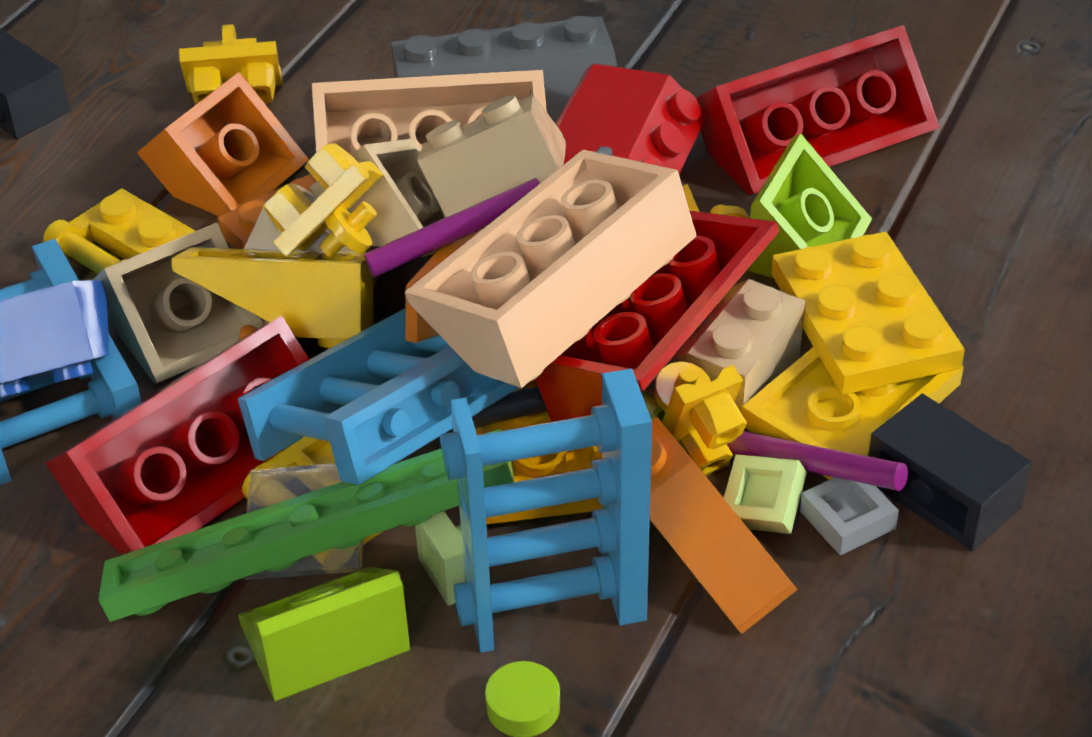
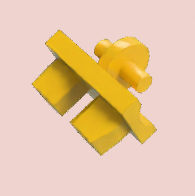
M233 24L222 25L221 41L203 42V47L179 49L180 65L188 93H192L195 105L238 72L241 73L265 104L272 103L275 86L282 85V73L278 60L276 41L257 42L256 38L237 39Z
M336 143L326 144L305 165L308 172L326 191L311 203L294 183L287 184L263 205L264 210L275 227L282 233L273 243L285 257L289 256L296 249L302 252L306 251L328 229L332 232L319 246L331 258L344 246L357 254H363L373 244L370 235L364 227L377 215L374 208L363 201L352 213H349L347 210L384 174L372 161L358 163L353 156Z
M682 361L670 363L660 371L654 383L656 402L666 412L662 421L663 425L705 476L724 469L729 465L733 456L727 444L742 435L747 425L746 420L735 404V399L743 383L742 377L734 364L723 368L718 378L711 382L705 371L693 363Z

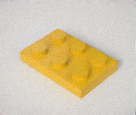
M886 231L813 247H805L772 256L771 274L780 290L805 300L803 329L841 395L962 368L964 347Z
M813 347L741 406V414L747 422L745 428L754 434L868 456L872 432L922 393L940 404L961 384L964 366L952 371L841 395ZM822 475V476L826 477V478L829 479V480L832 479V478H835V477H830V476Z

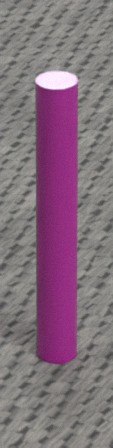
M536 178L531 179L363 254L371 275L377 277L484 229L537 187L540 182Z
M744 431L733 442L727 444L733 456L746 455L799 460L807 472L897 491L904 488L908 477V469L904 463Z

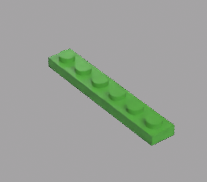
M498 429L489 433L500 432L501 430ZM441 448L390 465L360 485L342 481L106 560L104 562L98 600L110 622L133 614L138 616L148 615L158 611L169 602L199 592L214 593L226 588L235 580L265 570L280 571L294 565L301 558L331 548H349L362 542L367 536L400 525L409 527L421 524L436 513L459 506L457 479L448 480ZM511 461L482 466L484 487L515 482Z

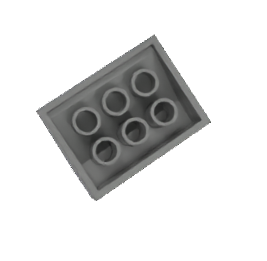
M574 16L564 21L540 24L524 22L514 27L491 30L468 29L458 34L434 37L418 35L407 40L391 42L394 78L543 70L546 111L555 124L589 66L594 63L617 67L613 45L602 16Z

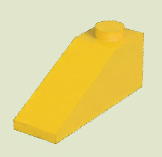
M190 247L172 258L173 272L268 322L282 316L295 336L300 338H318V345L321 347L332 348L374 325L373 276L365 263L363 254L338 252L331 258L323 251H293L289 256L285 257L280 250Z

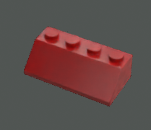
M904 25L716 86L696 97L699 105L707 112L700 132L708 154L749 196L760 192L791 139L800 133L828 167H832L940 128Z
M593 63L585 70L556 122V126L566 141L564 164L582 150L595 152L599 147L603 146L611 148L612 155L615 157L675 169L680 174L707 116V112L699 105V102L692 93L684 90L668 74Z
M690 211L697 236L675 254L668 264L659 268L636 288L627 300L618 304L590 328L582 339L574 342L544 368L543 372L536 378L550 420L556 422L590 416L592 407L602 406L603 373L632 368L642 393L779 233L777 222Z
M280 316L241 338L48 460L45 464L80 518L121 555L196 531L244 499L242 486L248 474L273 457L271 456L264 461L255 459L238 398L310 359L284 318Z

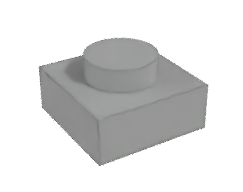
M832 478L801 494L800 512L839 555H843L896 529L899 510L876 486Z

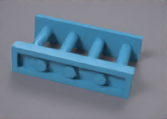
M56 239L32 246L38 270L29 273V280L0 289V300L70 281H79ZM109 333V355L90 360L93 373L79 377L80 380L91 377L92 381L88 383V390L0 422V485L12 481L2 452L3 448L95 414H99L101 419L112 416L115 419L141 402L138 385ZM51 371L27 377L30 390L0 398V403L53 384Z
M405 308L239 397L238 402L255 459L264 461L305 436L330 442L340 481L360 485L390 465L395 464L433 441L441 434L453 428L451 400L466 397L472 417L520 387L474 372L439 334L419 343L406 341Z
M632 368L602 374V406L592 407L590 416L477 435L466 397L451 400L453 432L441 434L440 439L448 480L457 479L465 582L453 584L460 625L461 627L474 626L480 653L494 650L492 613L598 593L600 600L611 598L619 625L646 621L652 420ZM597 446L598 451L602 453V459L592 460L591 468L484 487L482 466ZM592 498H597L599 504H602V509L593 510L592 518L487 537L486 518ZM593 547H597L599 552L602 553V556L592 558V565L490 584L489 567Z

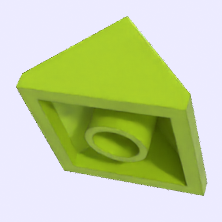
M801 133L791 139L751 205L750 218L777 222L779 233L746 271L773 278L771 274L773 255L863 236L872 220Z
M366 567L237 614L242 630L274 701L410 650L403 584L399 572L395 570Z

